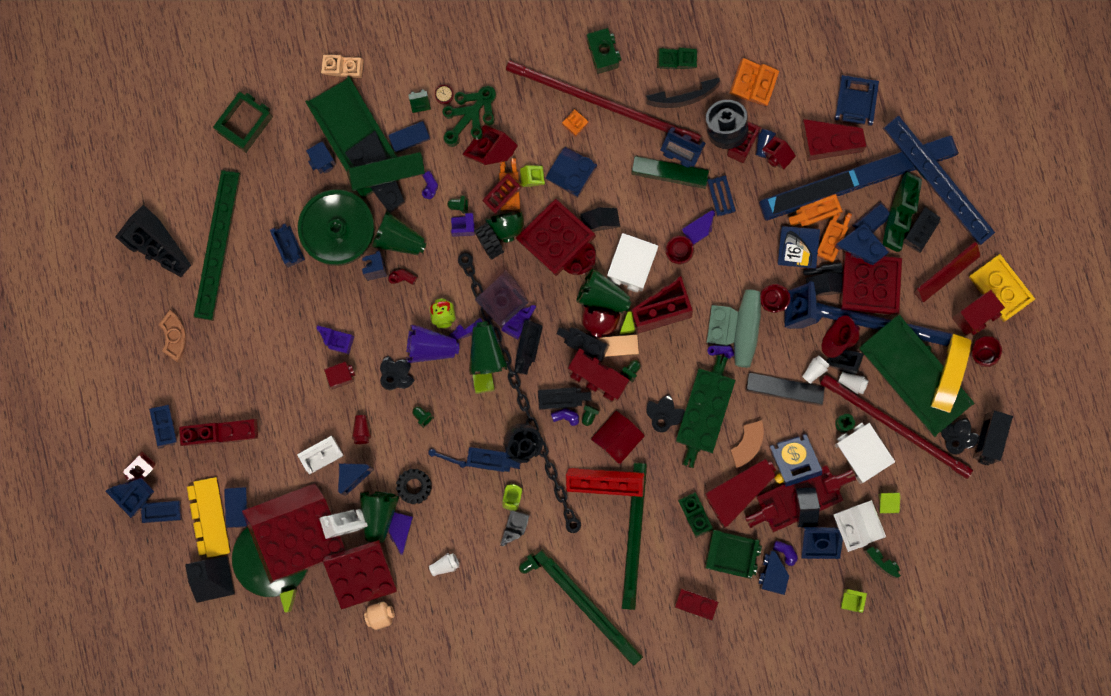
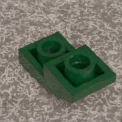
M696 492L678 500L695 538L713 530Z
M869 547L864 550L870 561L882 572L892 578H899L901 576L899 574L901 570L895 561L892 562L888 559L882 562L883 556L878 548Z

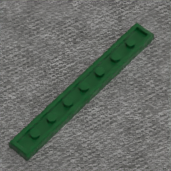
M221 170L194 311V318L214 321L241 174L238 172Z

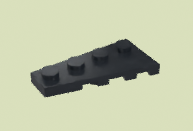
M376 131L345 152L354 167L387 160ZM396 181L370 187L389 213H392L405 203Z

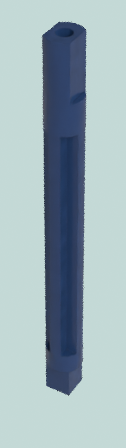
M816 303L822 308V318L837 320L841 316H849L855 325L880 330L891 321L885 318ZM908 324L921 340L949 346L952 333Z

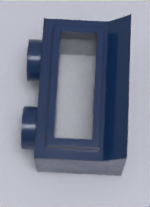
M672 127L660 151L664 152L663 155L669 159L676 158L680 160V163L685 167H694L706 143L702 142L701 145L690 141L692 137L685 134L681 137L675 134L676 128Z

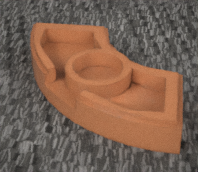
M169 310L159 323L166 337L162 352L179 363L186 347V333L179 317Z
M762 420L743 426L744 434L742 441L737 447L730 450L736 468L748 463L759 451L764 436Z

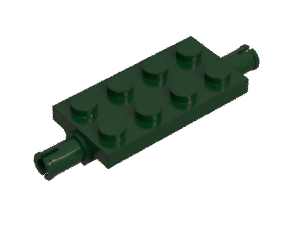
M716 355L712 371L698 369L675 441L686 446L687 451L682 465L687 467L690 459L689 468H694L698 452L705 451L713 454L736 381L723 375L728 358L723 357L720 364L722 357L720 355Z

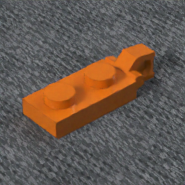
M834 194L800 207L799 210H796L797 215L788 219L791 226L801 223V226L804 227L843 213L837 195Z

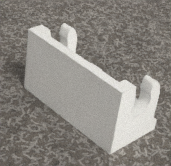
M332 436L297 454L309 474L344 456L335 438Z
M353 509L319 518L326 539L352 533L368 526L360 509H357L356 513Z

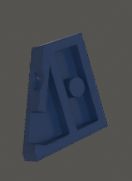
M865 224L861 225L835 246L838 250L843 249L852 253L851 256L861 258L864 262L871 265L876 264L889 253Z
M142 478L113 486L105 491L130 518L138 513L154 493Z

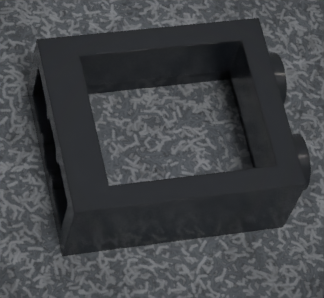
M995 410L985 414L979 435L980 438L973 457L978 460V463L989 466L1001 461L1013 419L1012 415Z

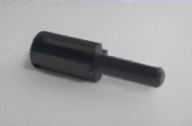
M841 262L823 264L821 268L803 270V275L842 273L843 268Z

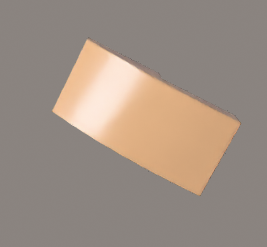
M323 55L322 74L362 78V58Z
M637 335L597 338L610 345L605 357L639 354Z

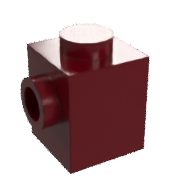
M776 136L762 149L768 157L767 162L774 168L777 166L784 170L796 157L788 143Z
M346 361L324 369L331 389L354 382L353 377L356 376L353 366H349Z

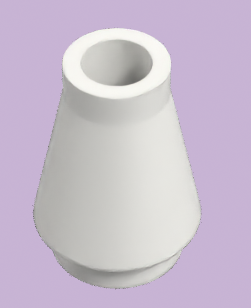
M818 355L812 359L802 377L811 384L815 379L828 371L827 368L830 365Z
M842 372L839 383H842L856 394H864L869 382L864 376Z
M447 553L430 565L429 569L431 574L436 576L454 572L460 565L454 553Z

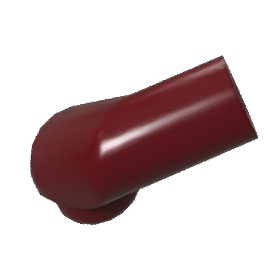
M399 269L389 274L388 281L391 284L406 281L414 285L418 277L405 269Z

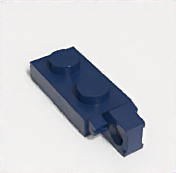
M469 447L466 466L510 472V468L520 469L521 463L513 461L506 452Z

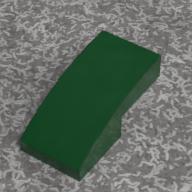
M680 47L677 50L659 48L657 50V68H697V49Z

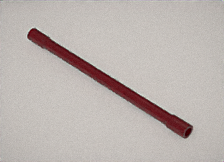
M827 374L821 380L820 384L857 406L949 466L965 479H968L972 474L973 469L946 454L866 402Z

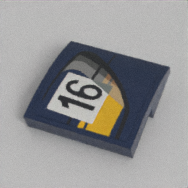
M782 226L778 265L816 268L820 229Z

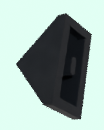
M598 207L580 214L581 222L592 232L621 227L617 208Z
M824 273L806 278V284L810 281L814 282L816 296L842 294L843 274Z
M844 350L837 357H828L827 363L831 368L855 375L859 370L864 354Z
M795 488L797 527H817L820 506L816 488Z

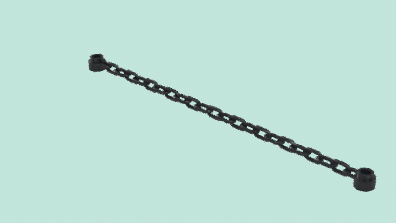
M462 253L458 257V264L463 268L465 274L472 279L471 289L475 298L481 301L480 311L483 319L489 321V324L493 326L491 321L493 313L490 306L485 304L482 299L484 291L481 284L476 282L473 276L475 274L473 258L469 253ZM464 257L469 259L467 263L462 262ZM471 267L472 272L469 271V273H468V272H467V269H469V268ZM477 285L479 286V289L481 291V294L479 293L478 296L474 289V287L477 288ZM486 307L490 313V316H487V318L483 309L486 310ZM493 326L494 331L496 330L499 335L497 339L503 355L506 353L509 362L506 361L509 370L508 380L511 387L518 392V405L527 414L526 423H532L533 420L539 432L536 419L531 417L528 411L530 409L529 401L526 395L520 392V379L517 373L511 370L510 364L512 360L509 352L502 348L500 330ZM515 375L518 384L515 383L513 385L511 377ZM523 398L527 404V407L524 406V408L520 402V399L523 400ZM543 441L546 453L543 451L539 455L544 457L546 461L545 471L548 478L555 483V496L558 502L564 505L563 515L566 520V529L570 533H577L581 529V522L575 517L573 510L569 509L566 505V492L557 483L558 472L555 465L550 463L547 458L549 451L545 441ZM551 466L555 473V475L552 474V477L550 476V473L548 471V468H551ZM560 489L562 490L564 495V498L561 497V500L557 493V490L560 491ZM571 512L573 518L568 519L566 513L570 514ZM571 522L577 523V527L575 529L570 528L569 525Z

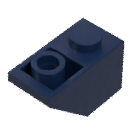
M769 551V554L764 556L763 565H765L764 573H760L758 584L761 585L760 589L785 595L789 574L776 552Z

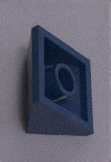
M339 463L338 492L341 495L347 496L374 469L367 464Z
M801 528V559H840L843 538L839 528Z

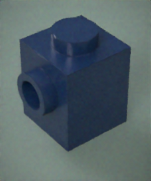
M323 142L306 150L311 158L308 162L313 171L317 169L320 174L328 173L336 165Z

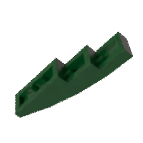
M908 172L904 174L896 193L882 243L883 246L896 252L902 250L904 235L910 231L912 214L916 213L918 209L922 179Z

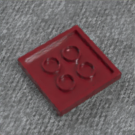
M555 199L516 237V240L552 274L557 276L596 235Z
M845 252L841 309L898 315L900 310L902 258L885 256L876 264L871 265L864 262L861 258L851 256L852 253Z
M379 540L323 558V564L341 610L397 592V587Z

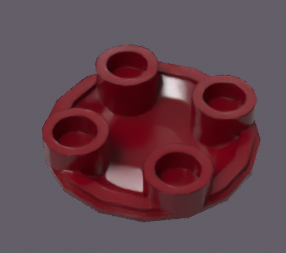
M589 243L564 268V271L572 275H581L590 271L595 265L597 258L596 250L592 244Z

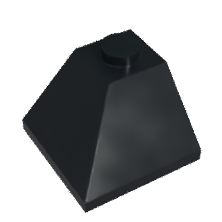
M228 556L185 564L188 583L196 603L235 595Z

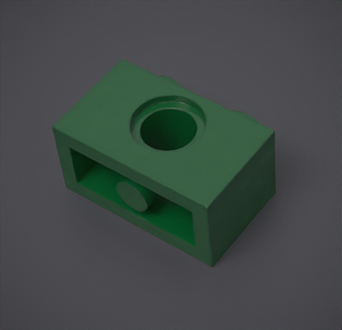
M608 28L586 34V41L596 73L600 74L619 68L621 57L619 51H615L613 45L616 44L614 34L610 33ZM601 48H607L609 49V52L606 54H602L599 50Z

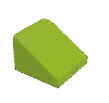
M526 165L520 169L523 187L545 184L543 166Z
M631 311L626 315L620 335L631 334L635 331Z
M492 373L473 375L476 394L495 391Z
M900 493L878 494L879 513H899Z
M297 589L280 593L285 613L292 611Z

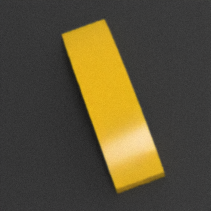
M952 334L947 350L946 363L931 407L948 413L951 412L965 373L972 340Z

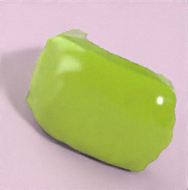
M516 484L506 485L502 507L507 510L516 511L520 504L523 489Z

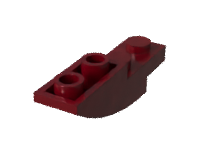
M257 419L179 427L180 446L209 445L258 439Z

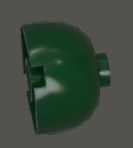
M517 211L515 215H512L510 212L492 216L491 219L486 218V223L490 225L497 239H503L504 243L515 241L514 237L520 235L524 228L522 211Z

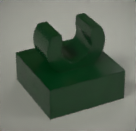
M422 89L419 93H414L413 91L408 95L412 113L431 110L427 91Z

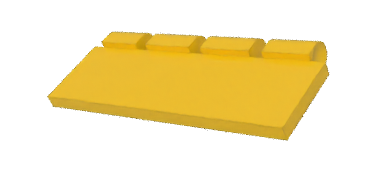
M217 477L195 481L193 486L187 487L189 501L197 500V503L190 504L192 519L200 518V522L193 523L195 537H203L204 541L196 542L199 556L207 555V558L229 554L230 548Z

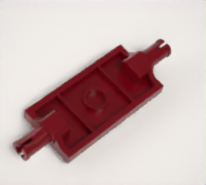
M826 465L821 468V476L785 487V485L777 487L756 497L761 507L760 511L746 516L745 520L748 522L754 519V521L748 523L749 528L766 521L772 533L797 522L795 488L815 487L820 511L844 501L840 494L841 486L856 481L855 475L847 478V476L854 474L853 471L849 469L835 476L831 474Z

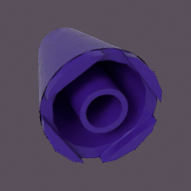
M410 325L413 331L408 333L406 352L410 354L409 357H406L407 363L454 358L455 354L459 353V343H456L455 338L417 325Z

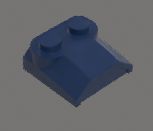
M565 147L549 170L546 180L578 198L596 170L597 164L593 163L590 158L583 157Z
M810 281L805 285L788 291L790 293V303L787 309H785L784 327L802 329L818 323L823 313L822 308L816 304L814 282Z

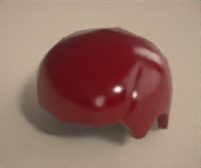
M679 235L672 237L667 243L665 252L672 263L682 265L688 263L693 258L694 245L689 238Z
M768 285L760 293L761 305L764 310L771 313L784 311L790 303V293L782 285Z
M993 336L978 338L972 349L973 360L981 367H991L997 364L1002 355V346L999 340Z

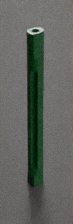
M634 463L633 472L644 473L643 497L631 496L622 609L635 610L647 473V464Z
M543 549L534 556L543 569L633 666L643 658L552 557L550 558Z

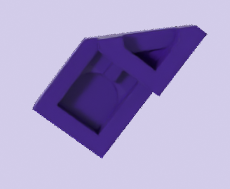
M714 210L682 229L693 245L712 232L713 218L716 213Z
M531 305L528 308L515 309L508 317L501 331L518 340L522 333L524 320H530L536 306Z
M479 318L466 329L460 324L449 337L456 340L472 335V330L476 323L483 321Z
M317 326L324 344L330 350L345 354L350 353L354 340L353 335Z
M394 513L389 528L390 539L396 545L399 554L403 555L413 517Z

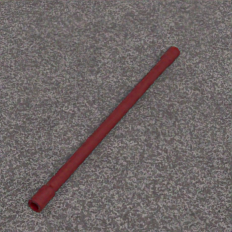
M511 60L508 61L506 71L526 77L668 133L674 127L676 128L675 134L681 137L685 134L692 137L690 141L696 144L699 143L701 135L676 127L546 76Z

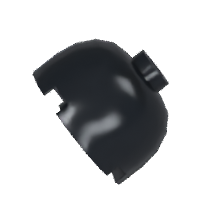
M520 423L511 426L507 430L503 445L506 453L513 461L527 463L530 461L529 459L540 454L543 448V438L532 425Z

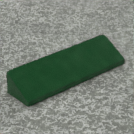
M421 152L349 168L347 171L352 191L425 174Z
M635 156L631 175L706 189L709 170L685 167L679 164Z

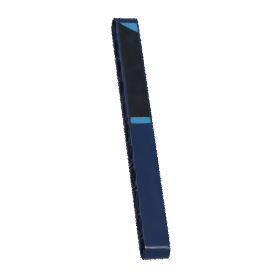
M947 136L924 144V147L937 162L959 154L953 136ZM900 152L766 198L758 203L765 221L795 212L800 207L836 194L838 197L916 169L906 156Z

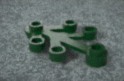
M484 86L478 93L464 94L463 92H458L454 97L457 104L463 105L469 101H476L475 104L454 109L451 106H446L443 109V115L447 119L465 115L453 130H449L444 134L443 138L447 146L455 147L459 144V134L471 120L473 126L471 129L472 137L476 140L482 138L483 132L480 127L479 110L483 105L485 109V114L483 115L484 123L492 125L495 122L492 114V103L496 99V91L493 87ZM463 96L464 98L459 101L458 98ZM447 111H452L451 114L446 115ZM487 117H492L490 121H486ZM476 131H480L478 135H474ZM450 135H454L452 139H448Z

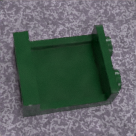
M712 530L704 569L752 579V575L756 576L758 564H755L756 556L761 554L762 545H759L760 540Z

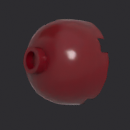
M584 305L581 317L582 325L591 332V336L601 338L602 335H608L617 328L621 314L616 312L613 315L610 314L611 311L595 307H589L588 309Z

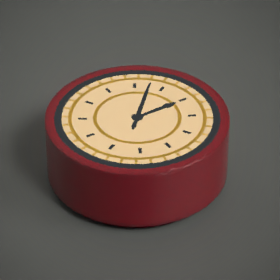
M440 85L436 88L435 98L437 102L446 105L453 100L454 93L450 86Z

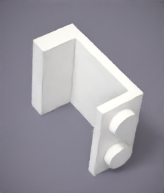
M622 233L607 278L616 286L623 284L628 286L627 289L630 291H643L658 250V245Z
M863 422L853 428L855 432L848 436L845 433L837 438L838 443L834 445L836 448L839 447L857 474L856 479L859 484L864 483L895 463L871 424L864 425Z
M872 500L834 514L848 552L886 537Z

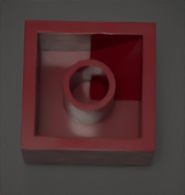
M989 290L952 317V319L965 336L970 333L974 336L987 327L985 323L988 320L995 321L1002 316L1001 311L1005 307L993 291Z

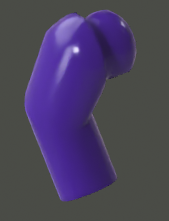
M729 345L710 346L707 350L711 356L724 354V357L728 359L734 356L733 348Z
M568 408L551 413L553 422L565 419L572 426L579 423V415Z
M775 541L773 550L784 553L787 565H795L798 556L794 548L789 544Z

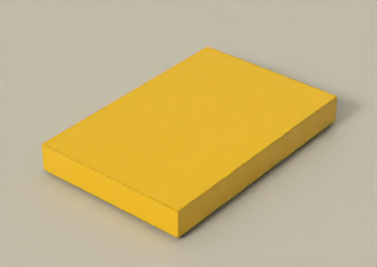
M1001 254L969 276L982 295L992 290L1003 304L1005 309L1001 311L1002 316H1000L1003 322L1035 300Z

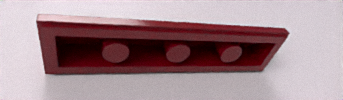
M974 242L918 287L914 294L922 303L928 300L980 257L978 244Z

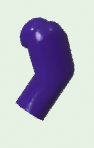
M428 171L422 175L427 183L425 190L422 191V196L425 199H432L436 194L438 184L431 171Z

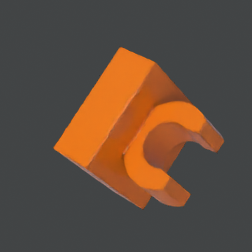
M574 109L562 122V125L576 137L588 125L589 121Z

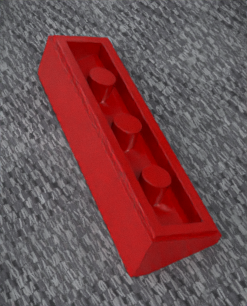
M569 468L566 473V492L643 497L644 473Z

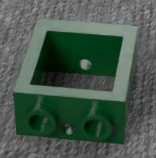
M239 91L215 123L213 129L247 153L273 117L266 105L263 103L257 104L254 102L256 99L248 93L244 95ZM243 101L262 114L244 140L224 127Z

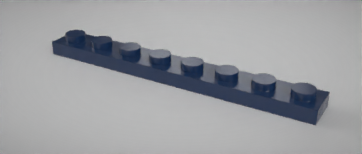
M896 116L882 128L978 245H982L995 233L900 116Z

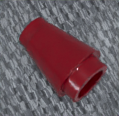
M357 415L354 420L352 439L354 444H368L371 435L366 416Z

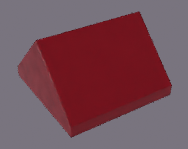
M615 411L591 440L620 465L645 435L629 419Z

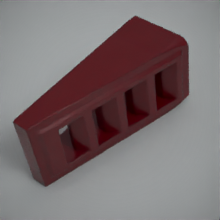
M748 122L749 131L754 134L749 133L747 138L750 141L746 140L742 143L747 148L740 145L729 149L727 154L728 157L741 163L745 162L761 130V127Z
M507 173L482 201L496 214L522 189L523 185L512 174ZM508 181L515 186L514 189L507 184ZM504 186L510 193L507 195L501 187ZM496 192L504 197L503 201L495 194ZM491 197L499 203L498 206L490 200Z

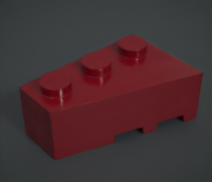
M803 119L801 123L807 161L861 153L867 147L863 128Z
M681 276L669 286H665L660 292L632 309V317L637 334L693 317V310Z
M579 348L568 367V373L571 374L570 378L578 383L583 381L587 384L586 387L593 392L600 391L608 401L613 402L615 400L618 402L629 383V379L612 368L601 364L598 359L584 354L585 351Z

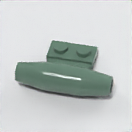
M745 290L738 312L731 307L712 305L707 344L730 345L734 343L735 366L750 368L756 351L761 320L760 291Z

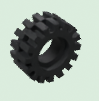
M488 223L474 230L491 260L504 253L499 240Z
M419 469L404 471L396 482V491L399 497L407 503L420 504L428 499L427 497L431 494V480L426 473ZM411 479H417L421 482V490L417 494H411L407 490V483Z

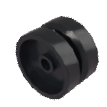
M721 100L714 103L706 113L708 138L712 144L722 149H733L746 141L749 134L748 116L742 104L734 100Z

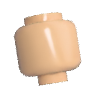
M379 602L368 606L364 617L368 627L378 630L390 626L395 613L392 606H388L385 602Z

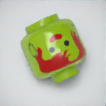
M446 299L435 300V303L429 308L431 322L438 328L450 327L456 320L454 305L446 301Z

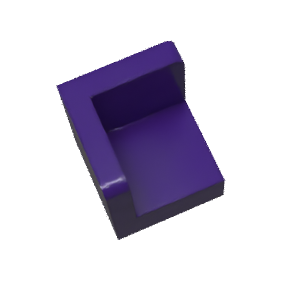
M465 213V217L451 218L452 237L475 235L473 213Z

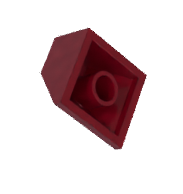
M483 125L481 128L483 132L482 138L478 140L473 139L462 154L473 161L489 165L508 161L518 145L504 132Z

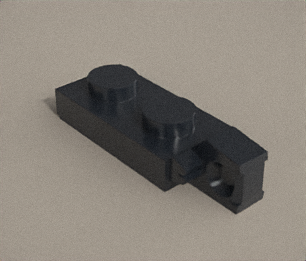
M524 320L516 354L515 373L528 374L529 366L536 359L543 325Z
M559 327L556 333L565 338L564 343L577 351L580 348L585 351L584 354L598 359L599 362L603 361L610 346L578 328L571 327L570 330Z
M581 388L538 390L539 410L574 408L582 406V402L592 401L591 392L581 393Z

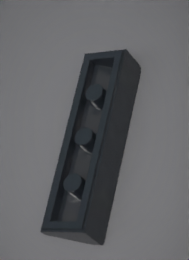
M749 373L745 392L822 406L825 387Z

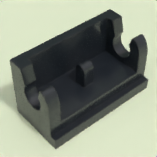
M925 207L906 235L903 243L921 253L940 223L941 218Z

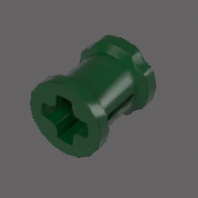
M850 414L839 416L835 421L836 429L843 433L848 432L855 426V420ZM847 419L849 425L844 428L841 421Z

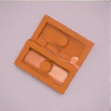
M742 58L729 94L753 103L768 106L779 70Z

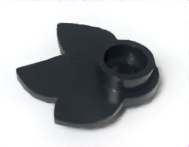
M387 356L380 365L382 374L380 379L381 386L386 390L410 387L415 381L408 375L411 364L407 363L406 359L394 362L391 357ZM392 378L393 382L389 383L387 379Z
M668 395L662 398L658 404L649 401L646 413L652 420L653 429L663 433L670 426L678 425L682 421L685 410L674 409V402L671 396ZM663 420L665 425L659 426L658 421Z
M968 418L957 421L955 425L950 423L941 431V435L946 441L947 450L955 455L961 454L967 448H973L980 438L978 434L971 433V423ZM953 442H959V446L953 447Z

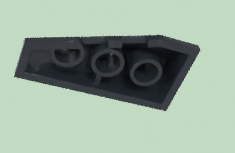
M144 205L131 215L115 236L129 250L133 252L138 251L144 254L146 259L150 261L153 259L159 262L161 267L179 277H182L191 267L190 262L159 218Z

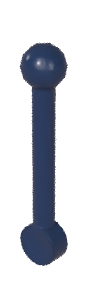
M430 449L428 452L431 457L437 456L458 464L461 468L466 467V461H458L437 453L434 449Z

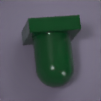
M461 196V199H450L447 206L450 210H460L465 214L468 213L469 199L466 196Z
M632 360L627 368L624 366L620 374L633 383L637 377L636 373L641 367L640 362Z
M586 404L582 423L585 426H590L600 410Z
M417 406L412 410L413 416L423 428L434 419L429 411L426 412L422 407Z
M533 553L527 556L528 559L519 565V571L522 574H527L533 569L536 570L541 567Z

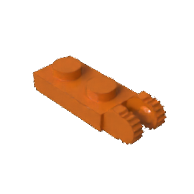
M512 158V173L510 174L519 181L516 158ZM505 161L500 162V181L507 174L505 173ZM510 181L507 182L512 189L515 188ZM504 186L501 187L507 195L510 193ZM519 192L501 208V212L520 211Z
M851 213L845 216L843 225L836 222L840 214L833 216L819 245L817 257L831 263L834 262L839 251L835 246L844 239L852 216Z

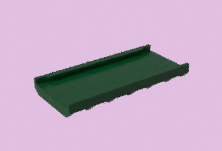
M349 76L343 82L315 98L305 101L346 172L349 168H353L354 165L345 152L374 131L377 133L386 158L392 159L397 157ZM370 187L357 190L362 198L374 193Z
M900 315L894 317L858 348L933 437H936L938 433L975 404L960 386L950 413L931 407L944 366Z

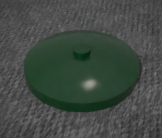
M329 190L314 196L304 206L299 216L298 236L303 248L313 259L326 265L341 266L356 261L368 250L374 237V219L370 209L360 197L348 191Z
M248 527L239 535L233 547L232 566L235 576L241 585L253 594L263 597H278L280 593L297 588L307 575L308 569L270 584Z

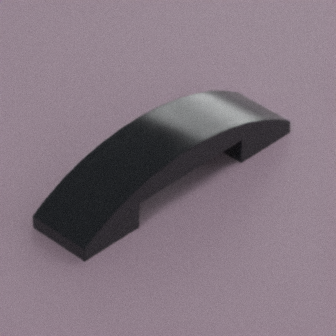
M720 78L701 82L700 90L669 98H666L665 91L647 95L645 101L647 105L658 108L687 106L706 98L719 87Z

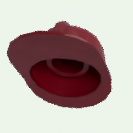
M849 316L839 317L822 340L821 346L824 355L834 358L839 356L846 348L854 346L859 339L860 327L855 325Z

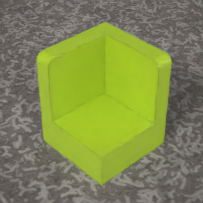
M844 589L840 608L863 613L867 593Z

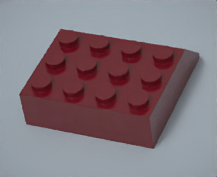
M315 483L242 511L270 584L323 563L324 557L346 551L340 536L325 538L319 518L330 516L331 512L324 496Z

